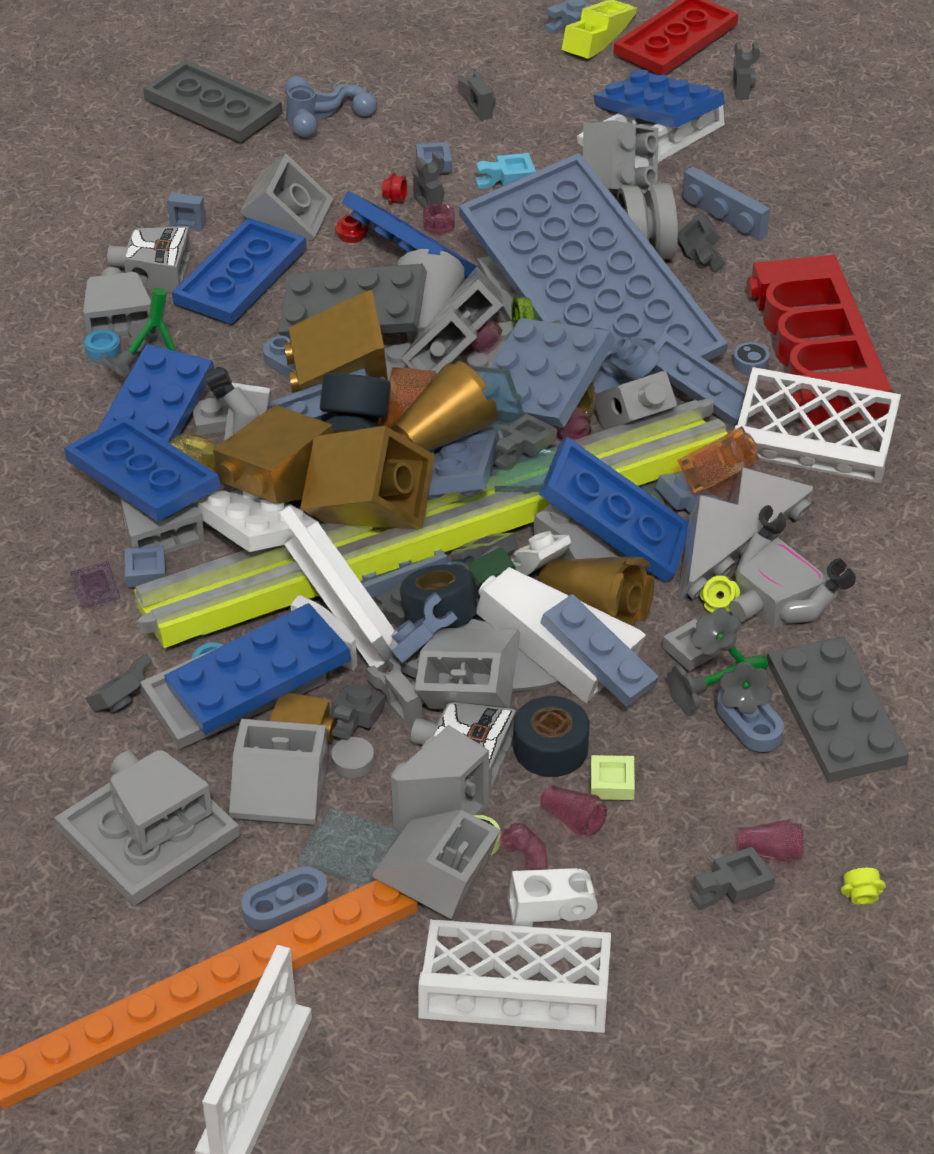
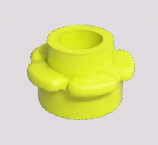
M726 576L712 577L706 582L700 592V597L705 602L704 607L710 613H713L718 608H725L731 612L729 607L730 601L740 596V589L736 582L730 581ZM723 592L724 597L722 599L717 598V593Z
M858 868L844 874L845 885L841 888V893L848 898L851 897L853 904H871L879 899L878 895L883 892L886 884L880 880V874L877 869Z

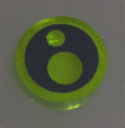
M516 297L512 300L511 317L513 328L520 318L534 320L533 305L528 297Z

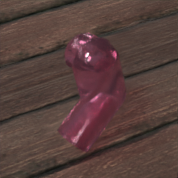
M513 823L509 829H504L501 832L500 841L504 848L507 847V851L514 852L520 849L525 854L526 870L548 869L545 843L525 824Z

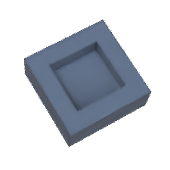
M449 142L416 144V158L421 157L429 165L432 162V152L436 151L444 159L442 172H452Z
M170 193L167 199L170 227L187 226L192 230L203 231L206 224L204 197Z
M164 545L124 549L127 588L166 577Z

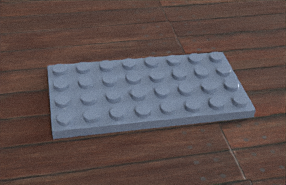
M580 153L459 206L460 217L536 320L546 322L560 320L561 324L609 330L616 340L614 344L623 337L637 336L654 346L663 332H666L707 361L727 352L728 342ZM611 349L587 388L591 396L634 381L620 373L611 364ZM650 371V372H649L648 374H646L644 377L649 376V375H652V374H655V373H654L653 371ZM617 398L614 401L615 405L620 403Z

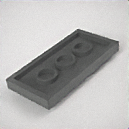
M186 59L143 88L144 99L239 142L245 140L282 113V101Z
M422 263L289 273L278 333L280 336L290 338L289 327L369 290H373L381 334L418 331L427 271Z
M845 636L768 652V666L828 783L907 765L909 754Z

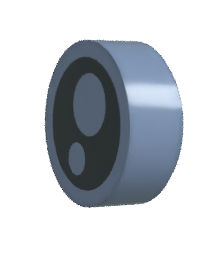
M741 343L734 349L733 366L739 372L751 375L752 367L767 369L770 352L760 343Z

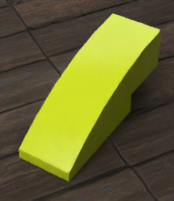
M606 0L583 8L580 21L566 25L561 50L587 59L597 55L627 27L635 16L637 7L616 0Z

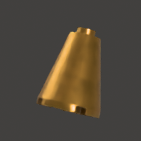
M451 361L442 367L391 429L429 452L494 424L498 417L497 406L494 398L487 401L482 392L487 386L471 367L461 361H457L454 364Z
M637 556L552 560L547 566L542 568L538 578L539 582L568 596L573 594L581 602L631 626H634L638 620L646 621L652 605L655 585L654 576L647 575L645 566L651 567L649 561Z

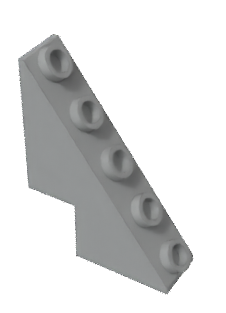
M478 267L471 272L401 357L406 363L408 372L414 377H419L426 385L444 365L454 360L477 338V330L503 306L501 291Z
M742 468L731 487L729 502L700 495L689 515L678 601L682 602L688 596L693 600L700 596L701 589L708 580L714 576H726L736 564L735 560L742 556L754 532L759 533L763 527L759 520V512L764 506L770 505L773 509V515L768 523L774 522L780 512L783 513L786 521L791 517L795 521L800 519L812 505L807 499L813 490V486ZM780 533L772 534L770 540L774 539Z

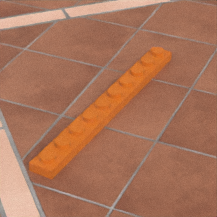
M379 880L372 881L0 1056V1108L4 1110L256 989L277 945L291 948L292 968L294 971L418 912L417 901Z

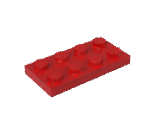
M677 0L614 42L613 54L658 75H665L736 26L739 13L709 0Z

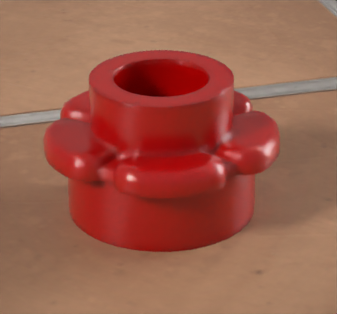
M395 172L390 173L389 178L384 179L382 183V196L384 199H388L390 205H393L394 202L404 203L407 196V179L405 176H397Z
M351 214L344 215L337 221L335 226V232L339 235V239L345 243H358L362 241L368 231V225L350 216Z

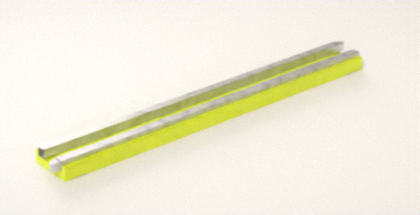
M712 399L693 400L573 440L637 486L657 480L660 475L677 473L698 466L699 463L731 454L730 434L726 432V425L719 419L710 422L703 420L714 412ZM558 446L543 450L533 457L528 455L519 458L516 465L510 470H505L499 466L493 467L486 489H482L476 494L446 493L437 499L427 500L422 529L324 523L320 526L359 581H363V575L375 571L376 575L398 569L399 563L408 560L415 563L433 557L434 551L441 549L443 552L459 548L470 541L494 533H503L534 522V516L551 505L539 493ZM285 545L253 552L243 550L136 586L134 589L137 606L142 614L138 619L140 632H154L163 648L170 647L200 634L205 635L290 606L298 595L308 599L319 596V593Z

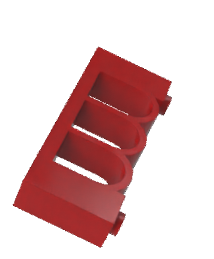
M836 255L753 263L752 277L747 278V294L750 299L754 298L759 311L764 310V325L768 331L776 335L775 356L780 363L788 367V374L892 393L888 379ZM827 304V305H824V306H814V307H804V308H792V307H802V306H812V305ZM840 335V337H833V338H823V339H813V340H806V339H804V338H814V337H824V336ZM853 367L852 370L814 372L816 370ZM803 388L791 394L800 407L816 398L811 390ZM837 395L828 401L837 414L853 405L848 397ZM874 402L867 406L866 410L873 419L881 418L889 413L890 405ZM789 404L790 411H791V412L794 411L793 408H792V407L790 406V404ZM822 405L805 413L813 425L820 424L831 418ZM857 412L844 419L843 422L864 420V418ZM799 418V421H800V423H801V426H805L804 423H803V422L801 421V419Z

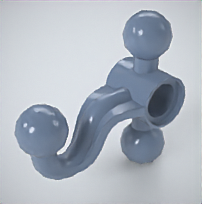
M292 76L285 85V93L287 94L286 121L300 137L313 135L318 125L316 119H323L334 114L343 99L347 97L354 98L352 109L359 117H369L375 113L377 108L375 97L357 85L340 84L336 86L332 93H322L310 87L308 81L303 76Z

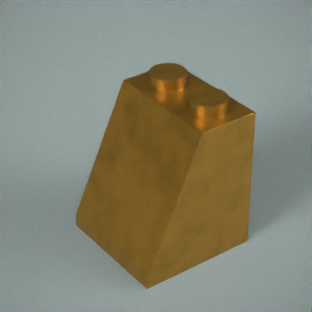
M373 290L364 291L289 327L291 342L284 343L287 364H295L296 371L289 372L293 393L321 384L323 375L326 373L349 374L365 368L370 377L380 378L383 376L388 380L385 350Z
M274 405L213 449L219 480L222 483L276 504L302 499L314 436L333 434V425Z
M387 426L314 436L300 510L330 524L422 529L435 455Z

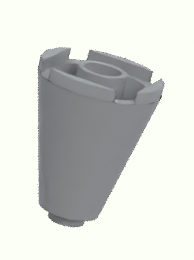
M419 249L408 252L397 262V265L423 263L427 271L418 331L406 332L407 339L411 345L465 280L464 266L456 257L448 252L440 251L439 256L428 254L429 249Z

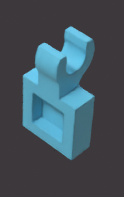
M528 153L496 156V162L480 161L476 163L478 173H487V175L475 177V182L479 189L492 187L500 180L503 186L536 172Z

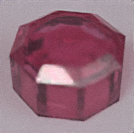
M433 203L423 209L424 229L433 234H441L455 228L454 208L445 203Z
M489 318L477 330V338L470 346L478 353L485 352L497 343L503 330L493 319Z

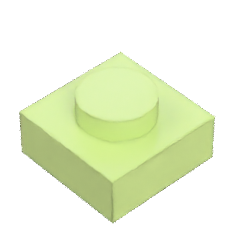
M591 755V799L634 800V756Z

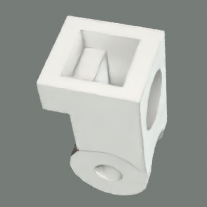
M571 868L512 871L507 899L514 926L532 927L533 922L557 921L560 919L566 921L588 919L598 909L591 877L585 870Z

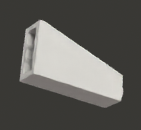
M510 567L497 578L494 575L490 576L481 585L478 591L480 600L476 613L495 629L519 630L518 648L568 690L587 703L605 687L540 624L543 614L567 598L568 595ZM583 603L638 656L646 634L621 620Z

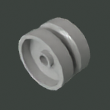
M669 183L651 184L645 196L638 185L620 187L617 193V201L663 260L675 258L678 243V222L671 185Z

